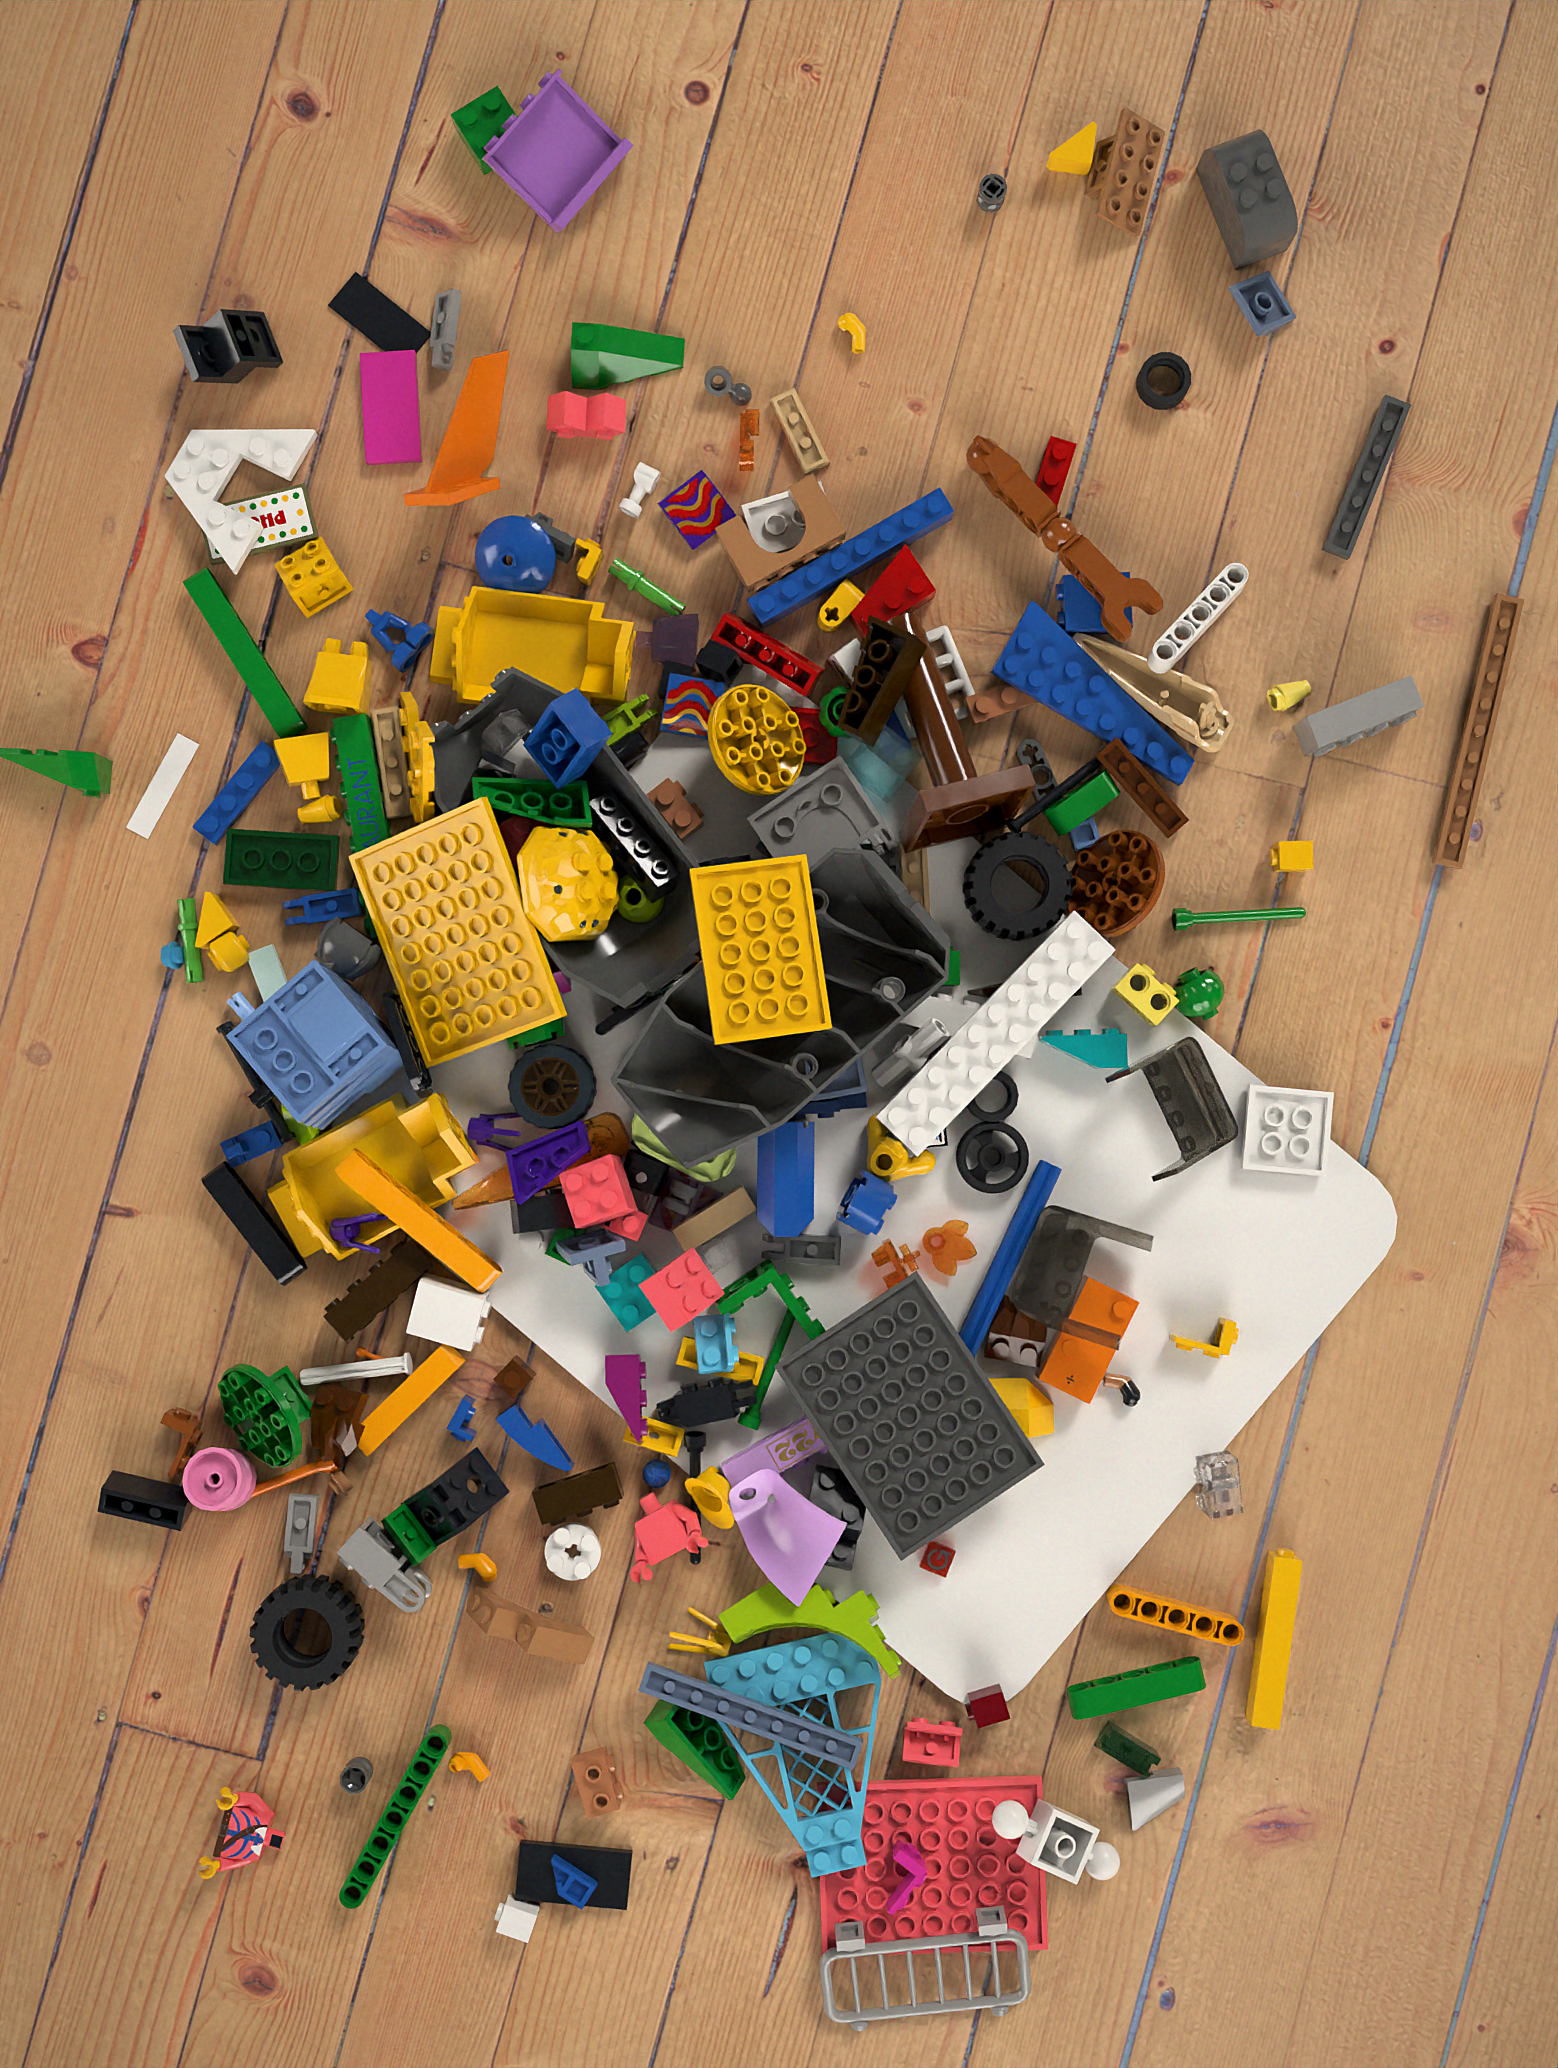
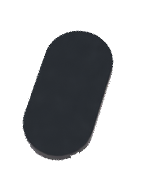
M393 989L383 993L385 1012L408 1079L419 1098L423 1099L431 1096L433 1093L432 1088L428 1089V1087L432 1086V1078L429 1069L425 1066L402 1003L399 1004L397 1000L400 995L397 990Z

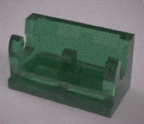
M1109 1720L1094 1742L1095 1747L1146 1778H1149L1151 1775L1149 1772L1151 1765L1158 1766L1161 1761L1156 1749Z

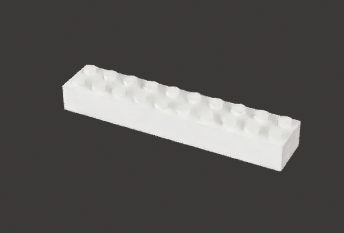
M1075 910L1069 913L875 1117L918 1157L1113 954L1115 949Z

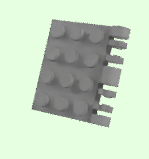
M841 755L746 818L772 858L806 854L808 869L833 847L863 850L859 844L866 839L870 842L872 849L881 857L885 854V851L874 836L875 833L878 834L889 851L899 845L895 836Z

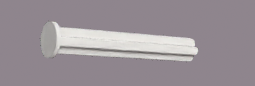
M405 1353L401 1357L303 1369L300 1372V1382L305 1386L398 1373L411 1375L413 1370L412 1358L410 1353Z

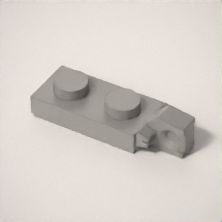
M454 288L437 293L434 305L429 347L433 348L431 366L443 371L452 369L455 358L453 351L458 335L457 324L461 310L462 292Z
M293 1492L289 1494L284 1551H286V1557H292L290 1573L302 1574L305 1571L306 1559L312 1558L315 1548L319 1495Z

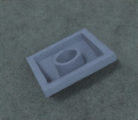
M1269 270L1236 283L1229 288L1256 336H1267L1296 318Z

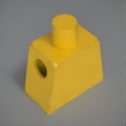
M328 732L274 740V750L288 786H301L304 800L320 798L318 783L326 782L329 779Z

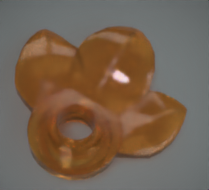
M950 1220L941 1228L933 1227L928 1229L923 1235V1247L928 1253L932 1254L933 1265L943 1274L955 1276L957 1271L956 1260H967L977 1254L973 1243L964 1237L969 1226L964 1221ZM934 1236H940L941 1244L933 1246L931 1239Z

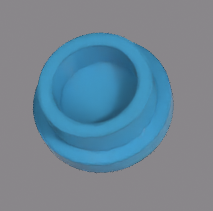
M169 942L161 948L163 965L171 969H180L184 963L183 947L178 942Z

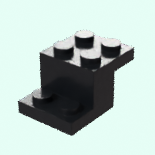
M219 309L202 326L178 325L173 330L193 382L238 384L256 367L278 368L284 363L264 312Z
M816 1464L808 1500L829 1515L847 1523L824 1565L851 1571L857 1540L863 1528L866 1507L842 1470Z

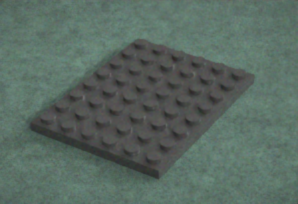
M917 1271L774 1365L901 1561L1045 1465Z

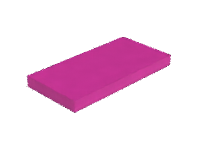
M415 350L359 353L366 464L381 465L422 462Z

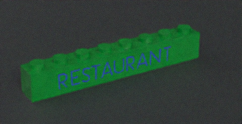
M366 713L332 719L334 727L330 728L331 740L333 744H337L338 755H335V764L337 770L342 771L343 782H340V792L342 798L347 799L348 809L344 810L347 825L352 827L353 836L349 837L352 853H357L392 837L390 823L386 817L371 718ZM359 891L362 908L366 907L368 917L364 919L366 934L371 935V939L379 940L362 892Z

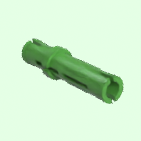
M619 557L614 560L613 564L622 569V571H619L614 566H610L608 573L626 583L629 590L639 592L642 596L673 616L674 619L677 620L681 616V613L675 610L673 606L680 611H684L686 604H683L644 577L642 571L634 570L620 560Z
M196 898L177 900L180 925L177 926L182 936L186 983L204 982L201 951L199 947H195L199 926L195 905Z

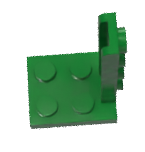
M771 1259L764 1260L722 1289L725 1294L715 1301L716 1307L722 1315L728 1312L731 1315L739 1311L744 1306L743 1302L749 1297L757 1298L768 1289L766 1286L771 1283L810 1340L826 1331L817 1318L812 1321L807 1313L810 1310L809 1305L802 1296L796 1298L791 1290L795 1287L786 1273L780 1275Z

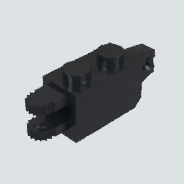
M717 1377L708 1380V1385L697 1387V1383L683 1385L680 1387L681 1391H678L673 1397L656 1404L660 1421L679 1420L681 1425L689 1428L735 1418L740 1413L741 1407L758 1403L756 1396L737 1399L735 1391L750 1388L753 1386V1380L745 1379L733 1382V1379L724 1381V1377Z

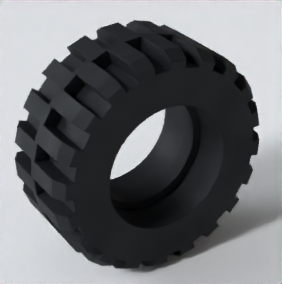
M1014 831L1006 832L999 837L998 835L982 845L969 861L970 863L963 876L965 877L964 884L962 885V893L965 895L964 903L966 909L970 910L971 918L974 922H978L983 927L982 930L988 934L992 933L996 935V938L1003 940L1021 941L1023 939H1031L1056 925L1063 913L1067 911L1068 901L1073 892L1071 887V880H1073L1072 872L1068 871L1066 857H1061L1058 853L1059 848L1054 843L1052 845L1047 843L1045 837L1041 835L1036 837L1031 835V832L1026 831L1021 833H1014ZM1013 860L1025 861L1039 872L1043 881V894L1034 908L1026 912L1015 913L1003 909L995 901L991 891L992 877L997 868L1006 862Z
M304 1574L301 1578L295 1576L275 1588L255 1612L252 1619L255 1623L250 1627V1637L254 1638V1641L250 1644L251 1652L253 1654L258 1653L259 1657L255 1660L259 1668L264 1666L268 1670L265 1676L270 1680L274 1677L279 1679V1686L287 1688L289 1684L294 1685V1691H303L307 1686H309L311 1691L320 1689L323 1684L328 1686L347 1670L359 1653L358 1650L364 1639L362 1631L365 1628V1619H360L359 1616L362 1613L360 1603L354 1605L352 1600L355 1595L351 1590L345 1593L341 1589L344 1584L338 1580L330 1583L328 1582L329 1576L320 1575L318 1578H314L313 1574ZM297 1608H308L320 1613L327 1620L332 1631V1644L329 1649L320 1655H306L295 1650L289 1644L284 1633V1620L288 1613Z

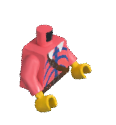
M221 1788V1795L227 1798L223 1800L216 1799L218 1807L221 1810H225L213 1856L216 1858L212 1861L208 1856L201 1857L199 1863L202 1866L209 1865L206 1870L198 1871L202 1878L209 1879L214 1876L216 1871L221 1872L251 1864L255 1860L260 1859L266 1846L276 1849L282 1848L286 1832L271 1828L275 1813L269 1810V1806L257 1793L235 1791L232 1794L230 1788Z

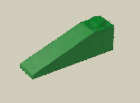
M572 322V389L602 390L609 388L613 384L628 383L639 377L654 376L683 368L685 339L604 324Z
M0 748V757L83 792L82 796L100 798V794H110L113 761L95 752L59 750L57 753L45 749H36V754H32V751L27 749Z
M472 777L473 800L488 797L491 808L562 827H592L586 780H574L558 790L550 779Z
M662 1699L657 1701L644 1721L645 1726L663 1746L728 1800H733L746 1776L733 1748L727 1745L721 1732L723 1729L718 1721Z

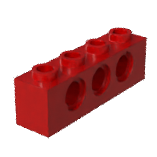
M733 612L723 614L711 636L712 640L737 651L741 658L804 697L812 694L825 671L819 665Z

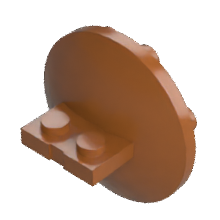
M1116 830L1100 837L1086 850L1081 851L1071 870L1073 877L1071 887L1073 892L1068 901V913L1075 910L1103 938L1118 936L1136 928L1155 906L1164 884L1165 862L1161 850L1156 843L1146 835L1134 830ZM1079 867L1077 875L1074 876L1077 868Z

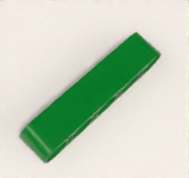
M1190 1656L1074 1684L1066 1688L1072 1718L1082 1720L1198 1692L1206 1688V1682L1200 1658Z

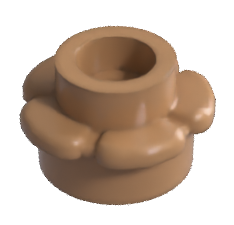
M341 1470L334 1474L330 1473L332 1479L328 1482L337 1495L343 1492L347 1496V1492L353 1488L352 1484Z

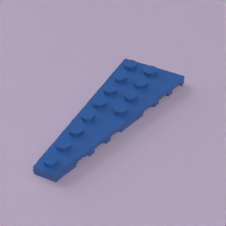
M1032 600L1028 603L990 673L1106 743L1116 736L1139 763L1174 784L1181 785L1195 760L1037 603Z

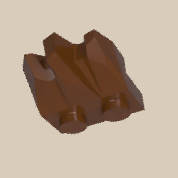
M1030 1290L1021 1291L1016 1303H1012L1009 1296L1004 1294L990 1324L984 1357L1039 1368L1047 1337L1048 1301L1040 1302L1037 1307H1034L1031 1304Z
M321 1383L311 1407V1443L314 1450L320 1449V1458L323 1461L333 1460L339 1448L347 1457L358 1446L365 1428L364 1425L359 1423V1420L369 1398L368 1395L363 1392Z

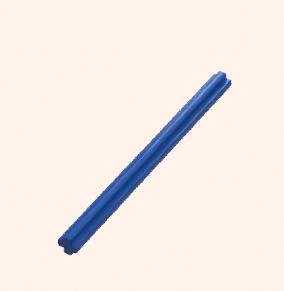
M1039 1160L959 1332V1336L974 1358L1062 1171L1061 1168L1044 1160Z

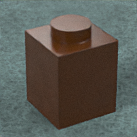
M516 1355L493 1380L514 1399L534 1378L536 1373Z

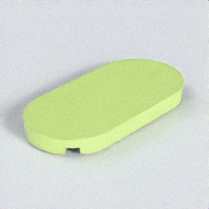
M634 1113L630 1128L632 1138L642 1151L702 1182H712L728 1175L734 1167L736 1161L735 1147L686 1169L652 1133L639 1116Z

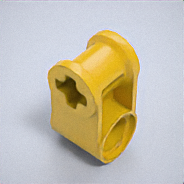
M847 578L832 593L817 616V624L824 632L836 631L865 596ZM835 614L834 620L832 619L828 622L825 619L827 615Z

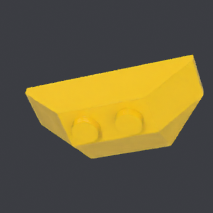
M1026 1377L988 1378L1027 1438L1054 1433V1405Z

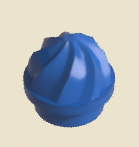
M654 1459L645 1465L643 1479L650 1487H663L670 1480V1467L663 1460Z

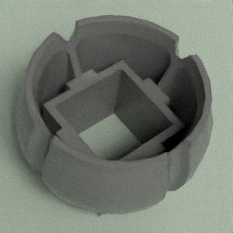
M335 916L321 930L318 937L317 951L314 956L335 972L354 982L357 977H361L374 969L379 962L383 949L350 924H346L344 920Z

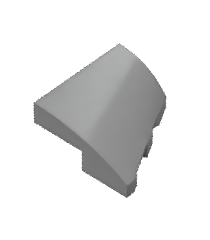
M1179 1767L1151 1771L1152 1775L1126 1778L1129 1800L1128 1810L1132 1831L1139 1829L1184 1798V1776Z

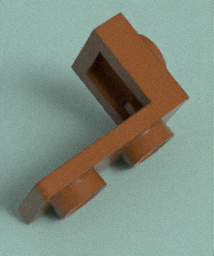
M179 1407L165 1412L160 1422L185 1434L168 1472V1476L172 1478L180 1472L184 1473V1469L191 1458L188 1456L192 1446H197L203 1434L200 1431L203 1422L191 1417L192 1413Z

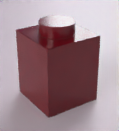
M1000 1684L967 1693L970 1702L966 1703L965 1707L969 1721L975 1720L978 1729L1010 1719Z

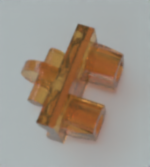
M888 1238L882 1241L883 1245L874 1250L871 1256L877 1267L892 1261L896 1270L883 1276L888 1289L909 1276L903 1264L907 1263L911 1272L919 1269L914 1259L921 1254L919 1250L910 1252L905 1243L899 1246L903 1255L899 1258L891 1240Z

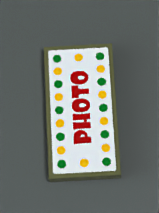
M305 483L223 503V505L261 523L263 526L262 532L247 557L319 538ZM202 530L210 564L213 566L225 563L226 561Z

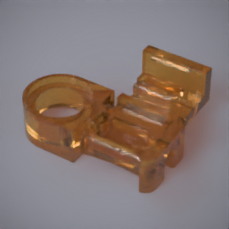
M746 409L745 413H740V471H754V440H750V436H759L760 409Z

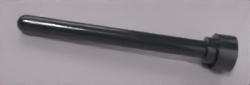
M688 1431L684 1433V1446L687 1447V1452H690V1478L696 1479L701 1474V1452L704 1451L706 1446V1433L703 1431ZM690 1494V1509L697 1513L701 1527V1511ZM698 1545V1554L690 1552V1562L694 1565L701 1562V1547Z

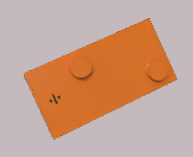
M1084 1274L1041 1360L1040 1367L1037 1368L1034 1375L1039 1380L1090 1404L1140 1302Z

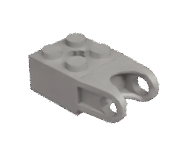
M371 1516L337 1552L341 1563L350 1570L354 1568L361 1575V1580L366 1586L371 1589L375 1587L405 1612L412 1613L418 1611L432 1592V1583L428 1576L417 1566L413 1567L398 1547L396 1541L391 1538L389 1532ZM417 1581H421L425 1584L426 1592ZM411 1590H414L419 1596L413 1594ZM403 1596L409 1601L416 1602L417 1604L408 1605L407 1603H405Z

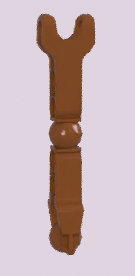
M978 435L973 439L966 453L970 468L980 475L995 498H999L1038 538L1042 536V541L1048 550L1058 553L1057 558L1065 568L1098 601L1101 606V625L1117 641H1126L1132 632V625L1126 618L1124 609L1130 606L1139 607L1148 615H1154L1163 609L1162 597L1147 580L1127 578L1122 575L1090 540L1084 537L1081 532L1076 533V528L1072 521L1065 517H1060L1061 511L1028 477L1016 459L1001 449L990 438Z

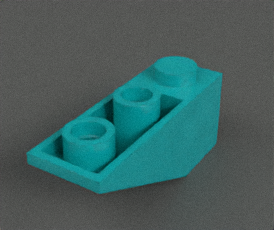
M1119 1028L1102 1029V1034L1091 1035V1029L1074 1030V1035H1063V1030L1046 1031V1036L1039 1037L1040 1042L1095 1069L1128 1067L1127 1034H1119Z

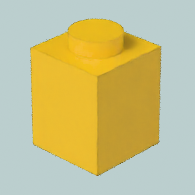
M1279 841L1273 844V849L1269 850V864L1273 865V872H1305L1314 869L1313 841Z

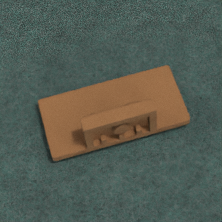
M1124 108L1121 110L1115 135L1097 142L1084 195L1091 199L1100 197L1096 210L1098 217L1133 237H1137L1141 233L1165 131L1130 109Z

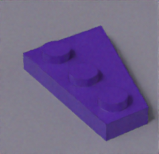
M580 1120L505 1152L514 1198L519 1205L523 1204L591 1150L588 1131L584 1122Z

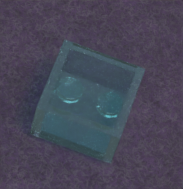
M885 725L874 747L861 743L846 764L860 783L884 802L888 803L921 762L923 754Z

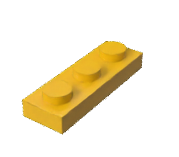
M683 1336L676 1364L698 1370L695 1338ZM738 1350L739 1361L734 1363L733 1371L711 1373L738 1381L752 1379L753 1385L758 1386L765 1357Z

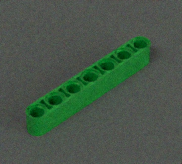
M204 567L183 580V584L280 739L294 737L306 730L308 726L208 567Z
M438 1724L432 1726L418 1748L340 1890L339 1900L344 1907L349 1909L359 1907L378 1876L450 1745L452 1735L449 1728L445 1725ZM431 1737H440L444 1745H434L431 1742ZM417 1762H426L430 1770L423 1771L419 1769ZM403 1787H412L416 1794L412 1796L407 1795ZM390 1812H398L402 1819L394 1820L390 1816ZM376 1837H384L387 1839L388 1844H379ZM368 1861L372 1863L374 1869H366L362 1862ZM354 1886L358 1888L360 1894H352L349 1887Z

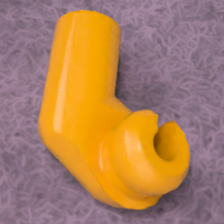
M459 1554V1569L474 1568L485 1582H492L496 1579L497 1567L486 1554Z
M457 1752L451 1756L448 1763L449 1769L454 1773L461 1770H471L479 1782H482L491 1774L476 1753Z

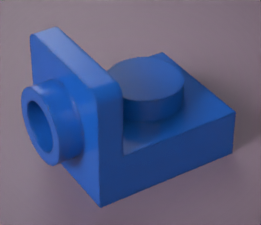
M467 1394L462 1398L447 1427L448 1430L452 1431L451 1436L462 1442H466V1440L472 1441L477 1434V1431L463 1425L464 1422L470 1423L476 1411L472 1407L476 1399Z

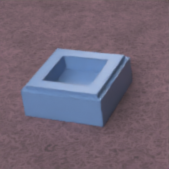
M1093 816L1087 818L1068 832L1074 852L1090 847L1100 838Z

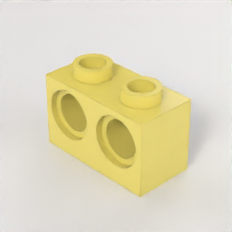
M1136 963L1126 971L1111 990L1150 1026H1157L1179 1000L1175 997L1176 991L1165 982L1160 984L1154 978L1156 974L1149 966L1144 963L1142 965ZM1132 976L1141 978L1143 986L1140 991H1135L1131 988L1130 979ZM1155 994L1163 999V1006L1160 1010H1156L1151 1006V998Z

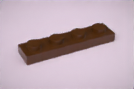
M1116 736L1094 755L1166 838H1170L1189 821L1186 815Z

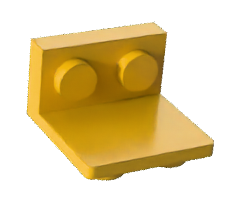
M322 537L308 542L305 546L285 556L275 564V568L292 599L306 618L311 617L354 590Z

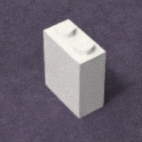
M425 1273L418 1283L406 1333L471 1352L476 1343H481L485 1327H481L483 1317L487 1318L490 1312L492 1302L487 1301L490 1291L486 1290L484 1293H481L470 1285Z

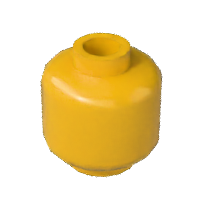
M227 931L209 943L210 951L207 954L219 972L224 970L227 973H231L249 961L250 956L247 950L251 946L242 934L237 937L232 931Z

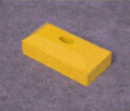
M642 1416V1419L647 1418L648 1435L642 1436L643 1443H638L627 1425L623 1441L677 1458L685 1429ZM649 1433L659 1435V1438H651L649 1437Z

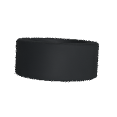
M1172 352L1154 354L1144 362L1137 376L1136 389L1138 395L1147 406L1156 410H1167L1176 407L1189 390L1191 371L1186 361L1179 355ZM1167 366L1178 374L1180 386L1173 395L1160 396L1149 388L1148 375L1155 367Z
M1001 1070L993 1079L1001 1082L1007 1090V1102L1004 1107L995 1112H986L979 1108L975 1097L966 1106L970 1113L981 1121L997 1122L1004 1120L1012 1114L1017 1106L1019 1097L1017 1085L1011 1076Z

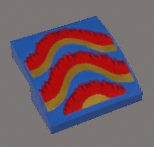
M669 673L659 731L708 740L709 715L714 703L723 694L725 683Z

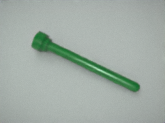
M1303 907L1192 913L1191 910H1186V908H1173L1172 926L1174 931L1187 930V927H1192V924L1303 918L1306 915V910Z
M789 1308L786 1311L753 1395L757 1397L758 1403L750 1405L749 1408L746 1407L744 1412L741 1411L737 1421L739 1424L754 1430H758L762 1419H760L762 1413L759 1411L776 1370L774 1365L780 1360L796 1319Z

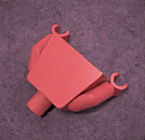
M654 1492L639 1499L638 1501L646 1514L635 1522L636 1566L631 1569L630 1577L634 1582L640 1583V1575L642 1573L643 1579L650 1580L652 1578V1571L646 1568V1565L650 1564V1566H653L684 1548L691 1553L697 1554L699 1553L697 1545L705 1548L708 1545V1540L702 1537L703 1533L697 1513L678 1503L675 1499L660 1505Z

